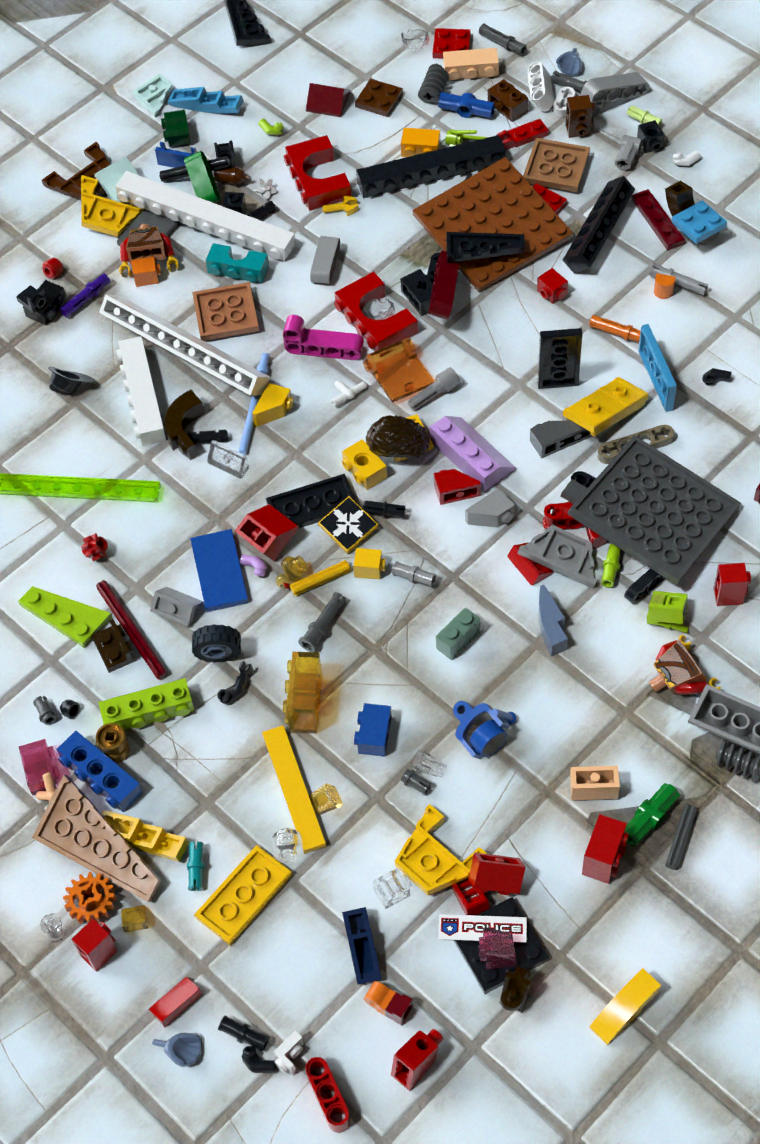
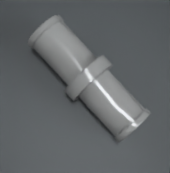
M397 561L393 564L391 571L392 575L407 578L409 582L414 583L416 581L430 587L434 586L437 576L435 573L420 570L418 566L414 565L411 567Z

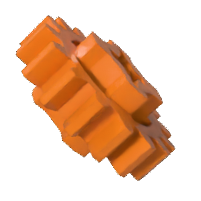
M89 872L87 878L80 874L79 881L71 880L72 888H65L69 895L63 896L64 902L67 903L64 907L72 919L77 917V921L80 924L84 919H86L87 923L92 919H96L99 923L101 922L100 916L108 917L107 910H114L115 908L112 901H116V896L113 893L115 889L113 885H110L109 879H103L100 873L93 877L92 873ZM101 888L105 891V897L101 894ZM75 899L79 902V908L75 906Z

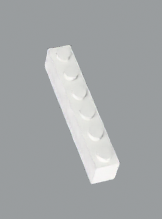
M142 336L118 341L120 349L116 350L119 362L123 361V364L120 365L122 377L126 376L127 380H123L125 391H130V395H127L129 407L134 409L130 411L133 423L137 422V426L134 427L136 439L141 438L142 446L166 441Z

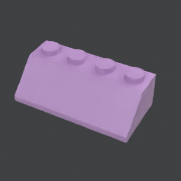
M444 416L430 426V439L433 445L464 474L479 480L483 492H486L516 470L513 464L461 417Z

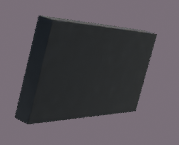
M582 328L540 331L538 389L579 385Z
M344 473L267 497L266 503L302 528L318 523L348 496L355 502L356 499Z

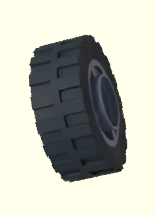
M213 624L200 627L192 634V654L199 660L213 663L236 659L241 654V634L237 629L230 626Z

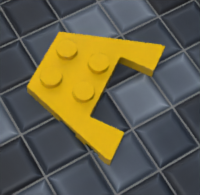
M82 175L81 226L118 237L144 209L132 204L128 205L94 195L98 186V180Z
M431 804L426 807L421 820L419 819L415 826L416 829L411 837L407 839L394 861L395 867L428 896L469 878L474 852L487 854L479 847L461 862L430 834L445 822V817Z

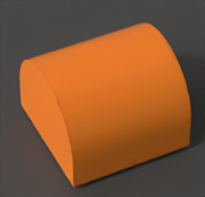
M656 273L654 284L655 296L660 299L670 298L674 292L676 277Z

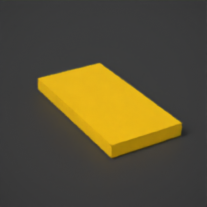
M256 845L197 910L194 917L231 946L293 876V873Z

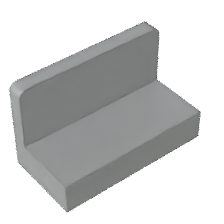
M164 587L155 591L150 611L188 627L192 624L195 610L203 606V601L172 588Z

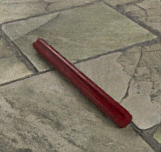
M102 580L96 584L98 592L158 680L166 677L167 671L107 581Z

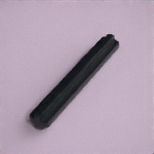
M227 156L208 160L211 171L230 166ZM186 166L160 171L159 175L162 182L189 176Z

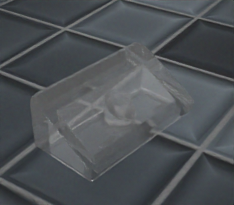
M215 440L211 441L207 459L208 464L241 479L249 469L247 456Z

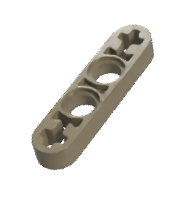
M664 424L603 443L598 448V460L604 464H609L622 450L621 446L627 444L634 435L640 439L648 438L651 441L649 445L656 449L667 446L673 441L674 429Z

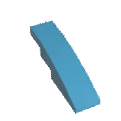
M205 87L174 89L168 104L200 112L239 113L244 100L241 95L225 96L223 91L207 92Z

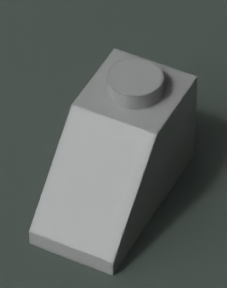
M498 488L465 510V522L468 525L498 528L513 519L515 505Z

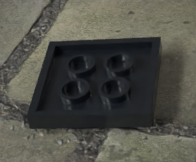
M513 897L476 915L524 917ZM528 922L526 942L453 940L484 995L504 985L507 972L514 973L517 966L530 971L549 961L548 955Z

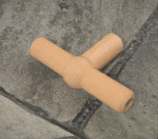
M48 772L42 775L46 791H38L36 797L38 800H48L50 803L56 789L52 774Z

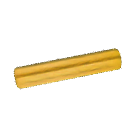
M344 560L290 585L291 592L294 596H297L351 571L350 565Z

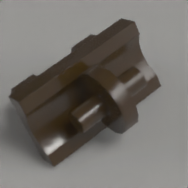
M517 966L514 973L507 972L499 1002L504 1009L523 1012L531 985L529 980L531 972Z

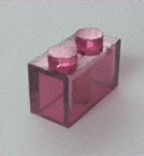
M46 739L19 746L27 785L32 796L36 795L38 791H46L42 775L48 772L52 774L56 789L58 787L57 779H60L61 776L58 766L53 765V759H56L53 746H48Z

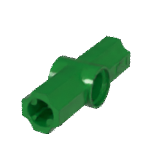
M664 783L650 800H644L638 807L635 816L626 826V832L629 833L628 844L637 846L652 829H657L663 822L666 813L680 798V794L673 785Z

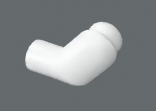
M695 150L688 156H683L682 152H675L672 157L674 164L690 166L700 159L701 155Z

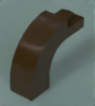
M681 180L665 188L666 200L672 217L695 204L693 188ZM720 231L701 242L711 241L720 235Z
M192 389L183 393L172 402L166 412L164 422L168 442L172 450L174 451L178 448L181 454H186L190 460L197 457L195 444L185 433V429L193 420L204 415L202 402Z

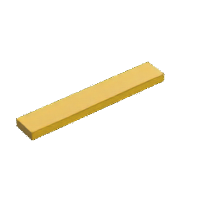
M284 725L262 732L303 853L306 854L326 847Z

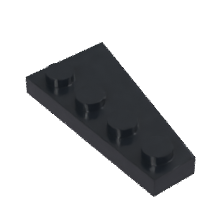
M224 0L236 46L271 44V37L265 33V28L262 24H259L257 16L251 12L246 0Z
M446 232L447 263L524 253L525 250L524 234Z

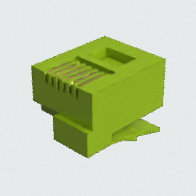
M654 591L648 606L647 624L660 625L668 629L672 628L688 633L689 627L682 625L688 610V594Z

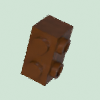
M503 79L488 89L487 101L494 102L495 109L511 122L528 112V97Z
M589 95L567 98L565 126L569 138L591 134V127H594L592 114L595 113L594 102L590 101Z

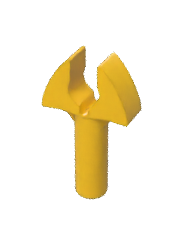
M344 196L342 203L323 205L322 210L324 213L343 210L347 213V216H350L357 212L359 208L356 198Z

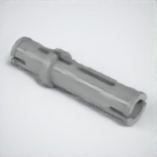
M653 263L649 271V275L656 277V273L675 276V285L702 296L705 295L704 292L708 288V284L674 272L672 268L667 269Z

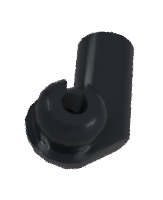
M247 1046L243 1049L242 1061L251 1072L275 1073V1060H261L253 1046Z

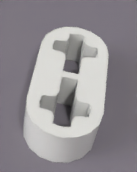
M563 87L559 90L553 104L554 115L558 117L566 116L567 98L575 97V90L573 88Z

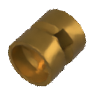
M114 723L101 726L95 735L99 750L115 763L124 761L130 753V746L123 728Z

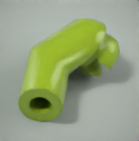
M261 119L258 123L267 135H280L283 133L284 125L280 122H276L272 126L266 119Z

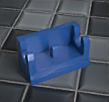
M160 142V147L155 149L158 165L172 168L185 166L184 158L195 154L196 149L191 147V153L167 149L165 143Z

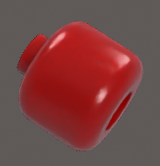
M51 258L42 264V271L49 279L60 276L64 271L62 262L57 258Z

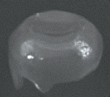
M409 29L406 35L403 32L401 33L403 45L409 51H420L429 43V35L425 30L416 29L412 31Z
M375 298L364 305L363 311L366 317L370 319L382 320L394 315L395 305L387 298L385 302Z

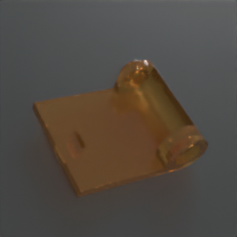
M409 337L365 355V360L363 361L365 370L371 372L392 403L421 391L435 382L417 358L415 346Z

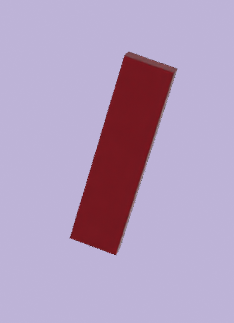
M649 189L632 195L631 200L667 251L685 244V239Z

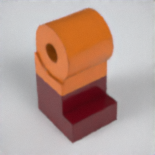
M377 981L373 982L363 998L377 1012L401 1026L413 1008L412 998L406 995L402 996Z

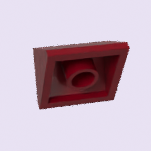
M310 83L306 112L341 117L351 90Z

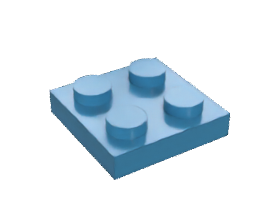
M703 200L672 217V223L695 244L727 227V221Z

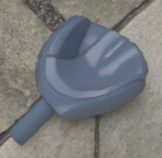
M577 48L563 53L556 60L560 71L568 76L579 75L582 70L581 58L576 54Z
M183 1032L175 1034L167 1041L153 1039L152 1041L153 1045L164 1047L166 1055L181 1067L193 1065L199 1059L202 1051L201 1038L193 1033Z

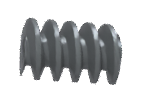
M436 63L429 66L418 92L420 100L429 103L439 102L440 94L444 91L449 79L448 73L441 65Z
M724 739L716 755L717 766L721 767L726 763L725 769L730 771L734 767V774L736 775L743 770L744 779H747L752 774L751 781L755 783L760 778V754L754 758L753 751L750 750L745 754L744 747L741 746L736 750V743L727 746V740Z

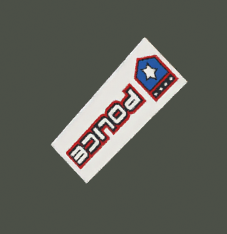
M439 914L438 939L526 942L527 917Z

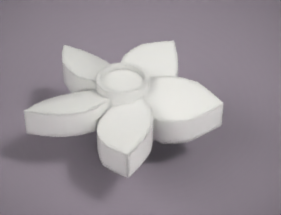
M258 179L261 187L257 188L255 192L262 193L265 200L270 197V194L277 192L271 186L272 179L267 180L266 183L263 179Z

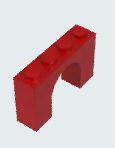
M327 135L285 147L286 155H283L285 164L290 166L291 178H295L296 189L301 191L302 203L307 205L309 211L322 208L323 205L344 201V196L352 197L351 185L345 173L323 179L312 178L306 174L312 167L334 161L333 146Z
M373 271L336 291L334 305L339 312L345 315L347 322L353 324L357 333L366 339L370 349H374L379 355L418 334V320L407 308L382 320L370 319L362 313L368 305L385 297V283Z

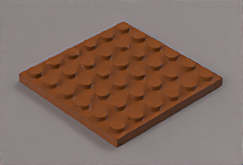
M506 157L413 209V216L443 251H446V232L524 234V253L460 261L459 270L478 292L483 291L573 238V232Z

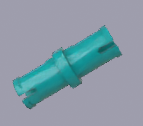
M197 841V849H195V842H189V860L187 863L189 873L188 890L195 891L196 883L197 891H202L203 870H205L203 862L204 843Z

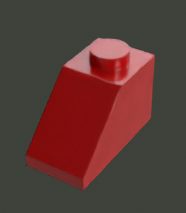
M456 469L441 470L433 473L434 487L440 505L481 496V483L471 476Z

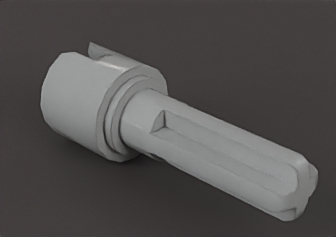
M449 367L436 375L435 382L408 400L409 407L412 410H416L440 392L452 390L461 383L458 374L453 368Z

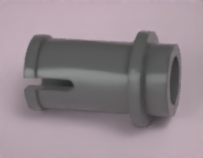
M39 696L34 699L33 704L40 715V722L45 725L52 724L56 720V712L51 709L46 696Z
M407 769L401 778L405 786L409 785L423 795L428 792L427 789H430L432 782L417 775L413 769Z

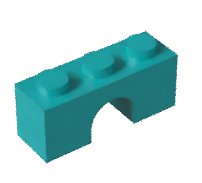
M215 243L212 244L205 260L207 272L210 274L263 283L269 268L267 253L249 250L245 258L235 260L232 256L231 246Z

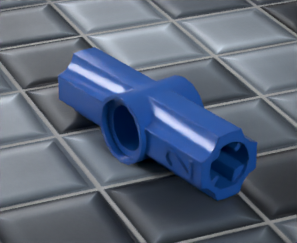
M441 92L438 108L457 111L458 115L465 118L470 117L472 114L492 118L495 103L479 100L471 93H464L462 96Z

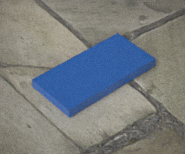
M232 529L190 538L206 612L248 603Z

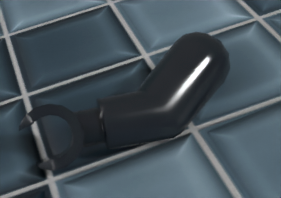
M245 661L240 663V675L237 676L235 684L227 689H221L217 694L221 703L228 704L244 693L248 681L247 677L251 676L254 672L251 664L244 671L246 663Z

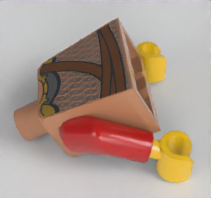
M142 224L138 229L130 230L129 237L120 245V262H122V265L119 267V272L123 277L124 270H128V275L131 277L132 270L128 265V262L132 264L131 260L153 256L155 261L166 260V257H168V271L171 272L170 264H175L178 270V260L173 257L175 253L171 239L164 233H159L158 227H150L148 224Z
M681 635L679 640L672 641L661 647L653 664L659 675L649 681V684L656 693L668 686L674 695L699 694L703 692L706 684L712 686L717 683V678H711L708 683L706 682V676L688 652L692 642L684 643L686 640L685 635Z

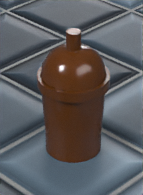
M228 167L214 171L215 181L235 186L242 184L245 179L250 178L239 167Z

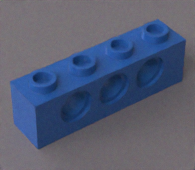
M74 731L56 749L59 754V762L67 769L71 767L74 770L75 776L80 781L84 782L86 780L91 784L90 788L97 795H104L106 802L113 809L118 807L122 812H125L143 794L139 782L78 731ZM87 757L84 761H78L80 758ZM96 771H102L98 775H93ZM113 784H118L115 788H109Z

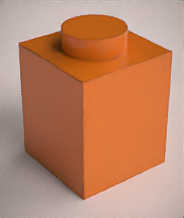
M154 256L131 260L136 287L159 284L158 275H161L160 264L155 263Z

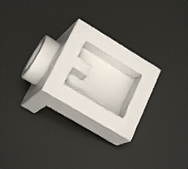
M296 1030L274 1051L276 1059L274 1063L283 1073L288 1071L292 1076L296 1073V1069L289 1059L296 1058L303 1050L302 1046L304 1045L302 1036Z

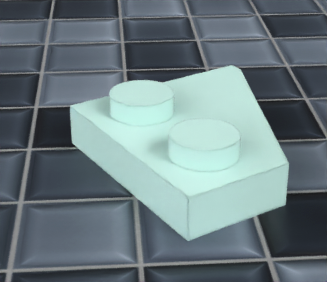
M160 73L133 90V96L156 117L172 90V84Z

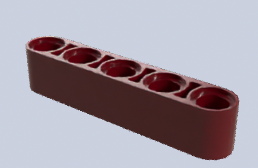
M443 250L440 252L436 265L428 314L448 320L453 306L460 261L447 263L446 251Z

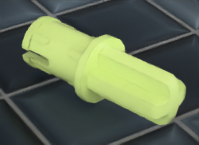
M630 106L627 110V115L640 121V124L656 120L659 127H661L663 119L650 114L648 110L643 111L635 106Z

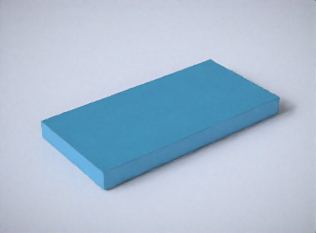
M649 324L642 325L638 352L666 412L673 411L677 385Z

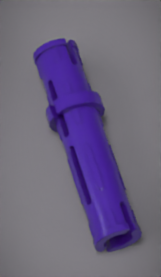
M102 273L93 282H88L81 292L64 306L60 307L61 313L66 318L70 317L89 299L99 295V291L111 283L109 277Z

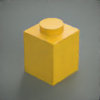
M356 548L353 565L354 577L380 579L381 571H385L386 559L382 558V550Z

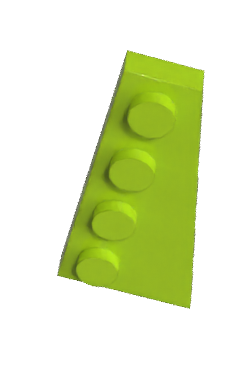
M34 586L18 600L21 607L83 648L92 640L91 635L99 632L112 618V614L107 611Z

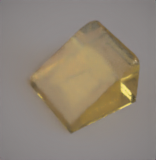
M327 783L309 795L317 815H322L343 805L335 786Z
M145 905L121 909L124 933L148 928Z

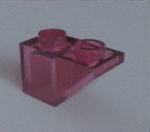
M483 928V937H479L480 961H485L486 969L516 965L512 933L492 928Z

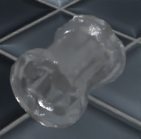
M51 913L42 918L40 925L46 938L50 942L61 941L66 935V928L61 922L60 916Z

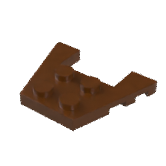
M94 142L84 150L85 156L93 161L91 164L68 180H65L53 171L41 181L44 187L81 199V176L84 175L96 179L95 173L111 164L107 161L98 142ZM98 182L94 195L101 197L106 192Z

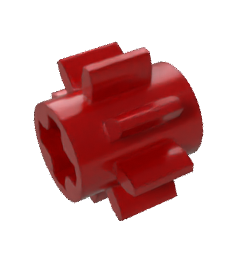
M97 533L83 539L84 544L81 548L85 557L96 561L107 555L105 551L108 548V544L104 537H98Z

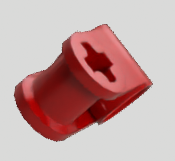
M571 502L548 504L544 508L545 517L543 518L542 525L545 529L553 525V521H555V526L563 530L578 529L583 524L567 514L573 505Z

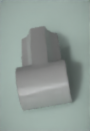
M628 135L623 136L620 151L615 160V165L619 170L626 171L631 168L635 156H638L640 153L642 139Z

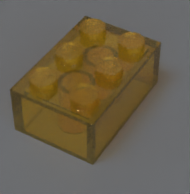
M292 651V660L287 662L289 680L285 681L287 700H283L285 724H289L290 733L317 734L323 675L320 653Z

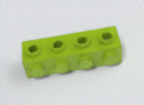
M186 678L98 702L103 725L109 723L118 724L124 731L132 728H142L146 724L154 722H164L168 718L185 716L194 711Z

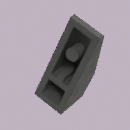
M571 420L547 421L530 428V442L541 459L593 436L590 435V431Z

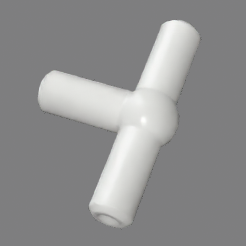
M337 380L334 386L342 394L333 398L331 402L334 406H337L348 399H352L356 394L367 388L366 383L362 381L356 386L348 388L340 380Z

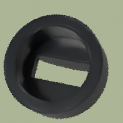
M70 699L63 701L60 705L61 713L69 719L75 718L80 710L79 703Z

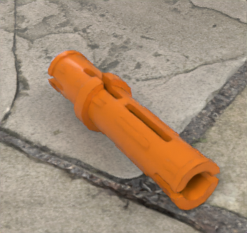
M592 315L589 327L618 335L626 341L639 342L641 330L633 328V325H623L596 315Z

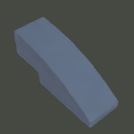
M545 585L540 586L539 624L544 643L552 657L567 650L568 638L563 632L565 617Z

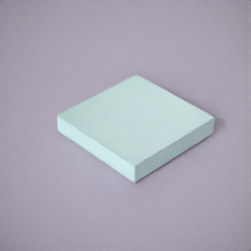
M127 157L95 173L96 179L109 198L121 203L123 202L117 199L116 184L126 171L139 175Z

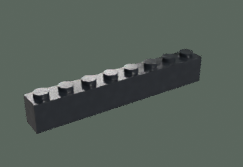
M496 135L356 169L357 184L363 198L372 197L485 169L506 157V149L500 136Z

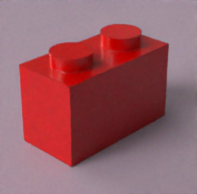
M745 563L718 565L713 587L717 606L743 605L745 596H748V584H751L750 571H746Z
M474 852L468 880L473 888L479 892L487 893L490 890L497 891L502 895L520 894L526 867L520 858Z
M92 919L71 940L80 957L97 972L118 951L114 945L116 940L111 935L112 931L103 922L98 924Z

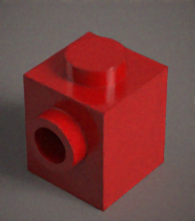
M551 268L538 277L537 291L544 299L549 300L553 304L567 295L568 281Z

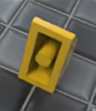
M268 383L252 412L254 426H261L285 417L294 402L291 396V389Z

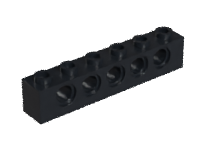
M625 176L611 180L606 184L562 261L574 274L591 268L634 193L635 188Z

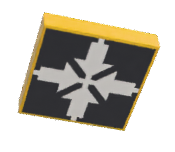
M350 496L318 522V526L347 554L378 528V524Z

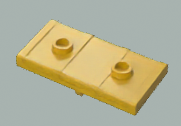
M617 377L570 407L565 408L563 416L590 431V435L596 436L643 407L648 400L649 394L628 381Z

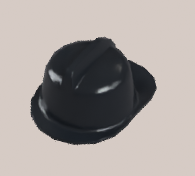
M51 366L48 367L52 371L49 389L63 395L72 394L81 383L95 382L92 377L85 374L65 371Z

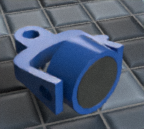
M458 701L453 708L455 717L461 722L456 729V738L472 757L478 759L488 757L497 752L508 738V734L503 728L508 729L516 721L515 713L493 709L486 703H481L474 707L468 702ZM489 713L494 720L486 721L480 725L471 735L469 742L467 734L471 726L482 715Z

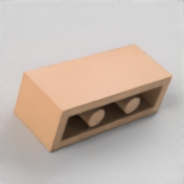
M497 48L443 52V68L449 75L448 80L499 76Z

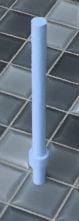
M262 353L260 364L256 368V370L266 375L269 370L267 365L270 355L268 353ZM252 395L238 451L240 455H246L254 424L252 412L260 399V396Z

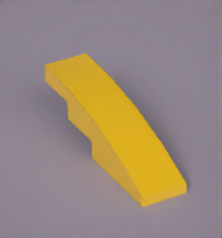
M105 810L102 811V815L132 848L180 862L189 844L186 837L170 834L163 828L144 824L138 818Z

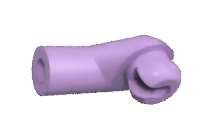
M242 554L241 565L254 567V574L256 576H265L267 565L260 557Z

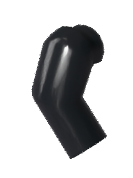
M712 368L703 375L702 380L707 385H711L718 380L730 382L732 372Z

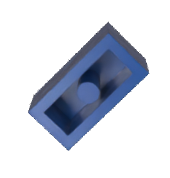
M364 703L363 711L358 712L357 724L360 725V730L355 731L354 745L358 746V754L386 756L392 718L391 706Z

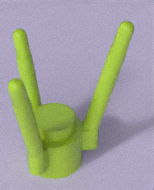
M451 129L446 133L445 144L451 147L462 144L463 139L480 140L488 137L463 135L476 134L477 130Z

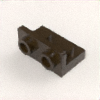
M114 619L109 620L110 627L91 635L108 673L133 663L130 655L134 653L129 641H124V630L121 624L116 625Z

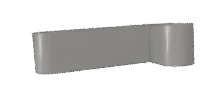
M638 72L592 78L584 84L580 96L589 95L590 101L594 102L595 113L592 114L594 118L599 114L604 102L643 96L648 92L650 86Z

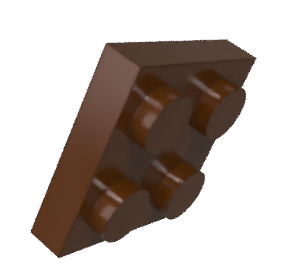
M370 78L356 99L355 107L388 117L402 96L403 88Z

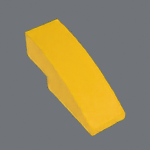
M642 968L609 1002L589 1028L608 1045L660 992L661 984Z

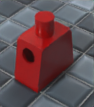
M432 1029L427 1035L422 1031H418L394 1054L391 1076L410 1091L436 1061L438 1045L443 1041V1036L435 1029Z

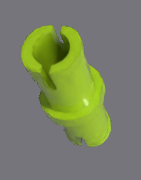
M614 544L609 545L606 560L603 561L602 565L604 571L601 584L609 588L614 586L616 572L620 569L619 558L621 549Z

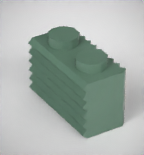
M464 608L435 636L436 649L450 660H454V657L460 654L459 651H462L465 645H468L471 640H474V637H477V634H480V618L469 609Z

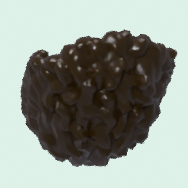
M388 415L381 417L371 425L367 431L366 444L369 446V450L378 456L418 458L420 454H424L429 449L430 436L427 434L426 428L420 425V423H415L414 420L403 416Z

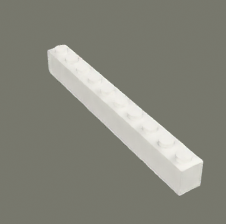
M129 171L124 173L115 186L117 199L122 202L130 203L138 208L146 209L157 215H162L173 221L202 230L207 234L218 236L223 240L234 242L239 246L267 253L268 256L285 262L295 247V233Z
M105 295L99 311L102 315L249 395L261 396L270 379L268 375L121 296Z

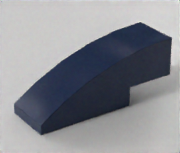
M366 907L342 912L357 984L382 980Z

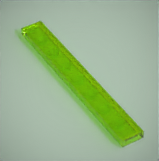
M0 473V494L158 502L161 488L160 481Z

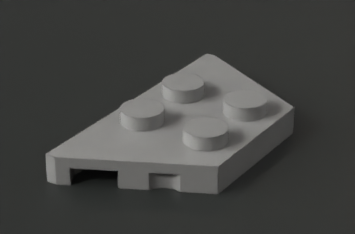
M555 525L545 529L544 533L535 536L525 546H520L517 552L521 556L586 586L594 588L596 584L593 572L595 566L594 559L592 558V542Z

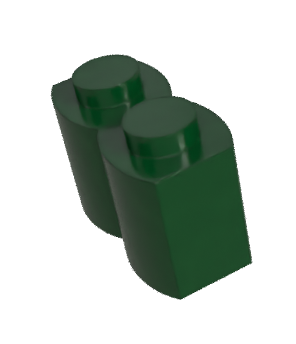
M185 109L165 112L164 118L161 119L163 130L166 129V131H163L164 141L169 143V147L191 144Z

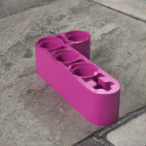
M289 315L287 317L283 331L285 350L291 354L345 360H358L361 357L364 338L359 334L305 328L303 318L298 315Z

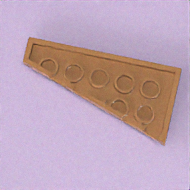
M63 775L32 838L96 874L100 873L102 877L108 878L109 881L143 900L151 902L162 880L67 775Z

